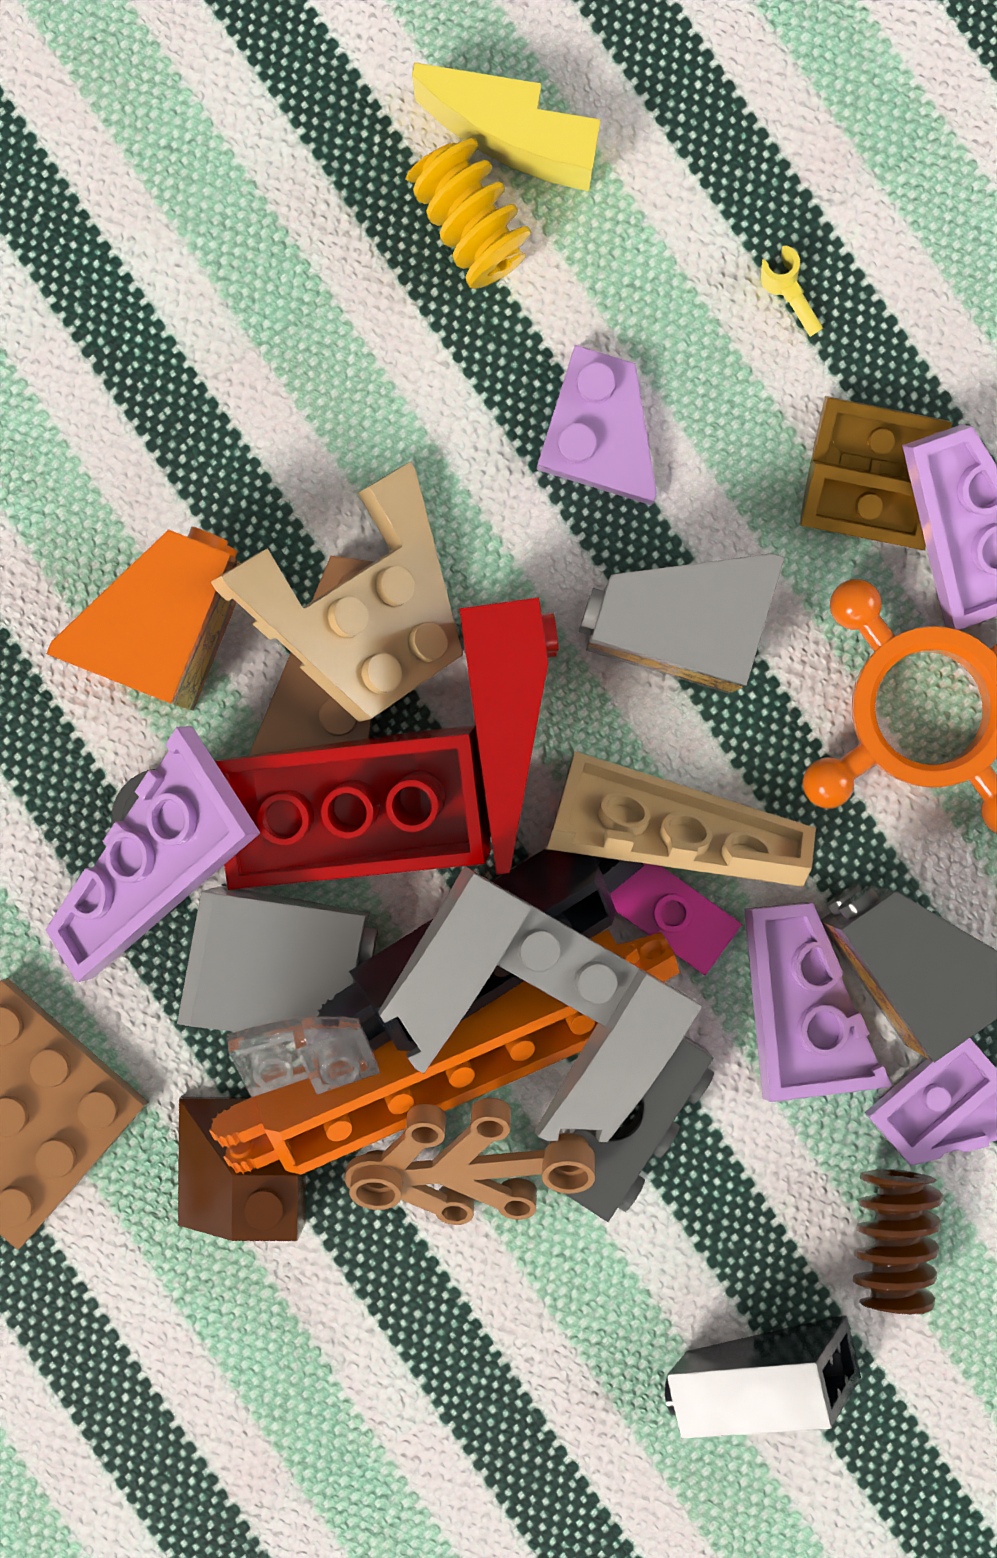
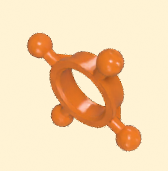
M850 579L841 583L831 595V614L834 620L842 627L850 630H859L874 651L863 665L857 677L852 695V719L860 744L840 759L827 757L813 762L803 776L805 795L818 807L827 809L839 807L851 797L854 790V780L875 764L895 779L920 787H945L969 780L983 799L981 815L985 825L997 834V774L990 766L997 758V644L992 648H988L980 640L965 632L937 626L916 628L895 636L879 615L882 601L875 586L862 579ZM931 652L955 660L971 674L981 695L982 718L975 738L961 754L941 764H921L903 757L888 744L877 723L875 703L877 691L883 677L896 662L913 653Z

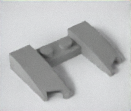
M464 866L378 1013L384 1023L397 1016L399 1017L417 1045L416 1048L406 1055L414 1068L424 1073L464 1017L496 966L502 967L598 1022L534 1132L538 1137L546 1141H558L560 1129L596 1130L595 1138L599 1142H608L651 1087L703 1006L686 994Z

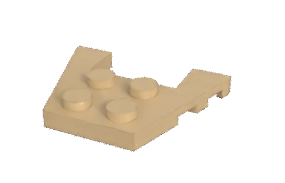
M412 462L397 468L358 492L387 543L390 552L306 606H301L268 548L211 581L214 589L225 600L234 599L255 618L252 624L269 640L276 638L302 662L300 668L359 722L372 719L463 655L417 473Z

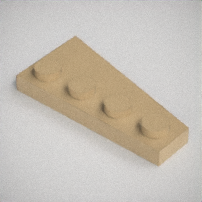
M575 751L546 849L803 887L812 869L816 828Z

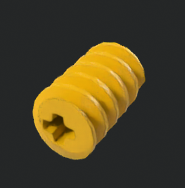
M469 138L458 143L446 144L424 156L408 171L405 180L415 183L413 191L417 201L429 204L426 210L429 221L437 226L442 225L439 232L441 241L448 247H456L452 254L456 266L462 269L469 268L466 274V282L470 288L477 289L505 277L526 258V253H522L520 247L531 235V230L528 226H523L509 231L507 225L517 215L518 208L515 204H509L498 209L495 208L494 203L505 192V187L502 182H496L485 187L482 186L480 182L490 173L492 165L488 160L472 165L468 163V160L479 148L477 140Z

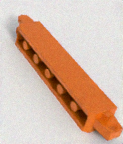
M605 930L591 938V940L663 982L680 973L674 951L661 932L620 944L615 942L609 930ZM524 981L461 1021L424 1073L415 1069L406 1054L410 1051L397 1050L391 1040L370 1054H364L363 1058L360 1057L357 1061L351 1060L350 1062L347 1059L342 1060L341 1057H338L333 1048L250 1084L254 1097L231 1106L229 1110L224 1109L220 1114L217 1113V1117L212 1118L213 1123L209 1131L214 1141L217 1140L222 1148L224 1146L227 1147L224 1159L228 1166L235 1170L236 1174L238 1172L243 1174L246 1171L251 1172L253 1168L259 1169L280 1159L285 1171L301 1175L406 1129L407 1113L415 1105L431 1104L438 1106L445 1112L581 1052L598 1022Z

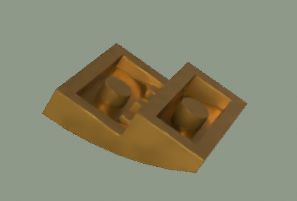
M825 396L814 442L799 524L805 527L925 551V539L902 445L950 429L953 422Z

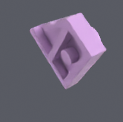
M578 345L574 346L538 461L537 470L645 504H653L657 492L635 363Z
M969 1038L935 1063L927 1058L864 1113L910 1166L941 1159L945 1153L956 1150L969 1152L989 1147V1142L997 1140V1069Z

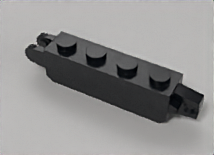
M545 848L511 869L510 873H505L492 882L591 939L613 924L616 909L610 893L644 867V864ZM432 920L350 970L349 973L355 983L334 995L332 1000L328 999L325 1004H322V1008L318 1010L319 1015L316 1016L319 1020L318 1022L323 1031H326L328 1035L330 1033L333 1034V1048L342 1060L347 1059L348 1062L351 1060L357 1061L358 1058H363L364 1054H370L390 1040L397 1050L411 1051L417 1047L398 1016L384 1023L378 1011ZM497 965L461 1021L524 982V980Z

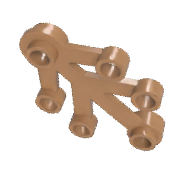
M483 1098L476 1101L472 1106L470 1125L433 1160L412 1162L426 1147H434L444 1141L447 1116L438 1106L419 1104L409 1109L405 1132L385 1151H369L353 1158L347 1164L345 1172V1183L350 1189L351 1199L364 1208L373 1210L389 1209L396 1206L400 1200H403L436 1214L437 1218L444 1223L461 1225L472 1220L475 1200L498 1209L503 1216L510 1219L522 1220L535 1214L537 1187L534 1183L522 1178H512L500 1184L491 1179L542 1174L543 1183L556 1192L570 1194L587 1190L595 1181V1153L583 1136L574 1133L559 1134L558 1141H550L545 1150L478 1156L493 1141H500L506 1138L511 1128V1107L509 1104L498 1098ZM427 1184H440L443 1186L436 1190L427 1186Z

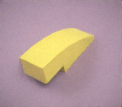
M414 62L412 79L415 100L445 128L462 140L476 139L479 143L478 151L512 169L550 183L589 192L601 119L541 110V83Z

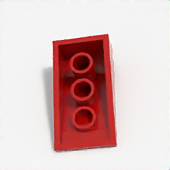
M539 597L459 608L497 875L510 873L548 669V658L557 657V652L559 651L554 612L541 614Z
M476 725L416 731L214 760L260 831L257 837L224 864L228 890L485 864L491 852Z

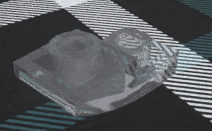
M296 1018L263 1024L227 1035L229 1054L251 1097L307 1078L310 1079L316 1094H320L380 1073L378 1062L359 1018Z

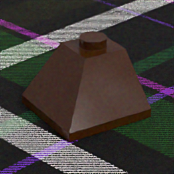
M180 1097L178 1226L230 1241H298L306 1224V1173L300 1175L285 1171L279 1159L259 1169L253 1168L251 1172L246 1171L244 1174L238 1172L236 1174L235 1170L231 1166L229 1167L224 1159L227 1147L224 1146L222 1148L217 1140L214 1141L209 1131L213 1123L212 1118H216L217 1113H222L224 1109L229 1110L231 1106L251 1097Z

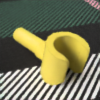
M782 246L781 259L789 272L779 275L774 273L763 258L760 280L767 292L784 296L811 337L821 331L823 327L797 282L800 269L798 253L792 247Z

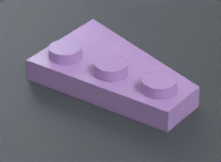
M961 424L902 445L944 624L946 627L956 630L997 616V465L973 426Z
M801 902L745 908L763 1099L769 1102L892 1087L884 1066L878 1064L867 1036L870 1034L860 1012H856L841 977L844 973L814 904Z

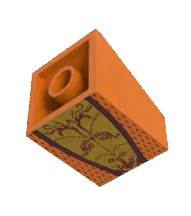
M191 526L187 537L168 529L51 641L46 654L170 704L194 711L237 603L234 599L225 600L214 589L211 581L240 564L235 559L238 551L228 546L227 540Z

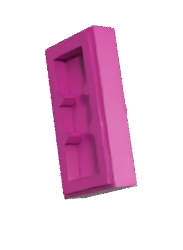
M643 863L644 867L610 893L616 912L648 935L661 932L672 947L674 954L706 976L742 924L664 867Z

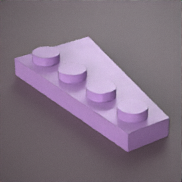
M192 726L176 727L165 744L169 751L157 770H149L135 790L139 797L123 821H116L103 840L106 848L94 867L84 869L45 929L76 982L96 977L260 834L255 823Z

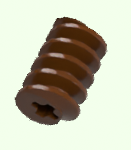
M877 1169L861 1172L860 1179L878 1187V1194L861 1197L858 1205L876 1213V1220L858 1223L856 1229L858 1232L874 1238L873 1246L855 1249V1257L873 1265L872 1271L853 1275V1282L871 1290L870 1297L860 1299L859 1303L864 1307L883 1312L909 1315L925 1314L933 1310L936 1299L926 1287L933 1285L937 1280V1271L932 1265L927 1263V1261L935 1259L939 1254L938 1244L928 1237V1235L938 1232L941 1228L939 1217L928 1211L940 1206L943 1202V1194L940 1190L929 1185L937 1180L929 1175L905 1170Z

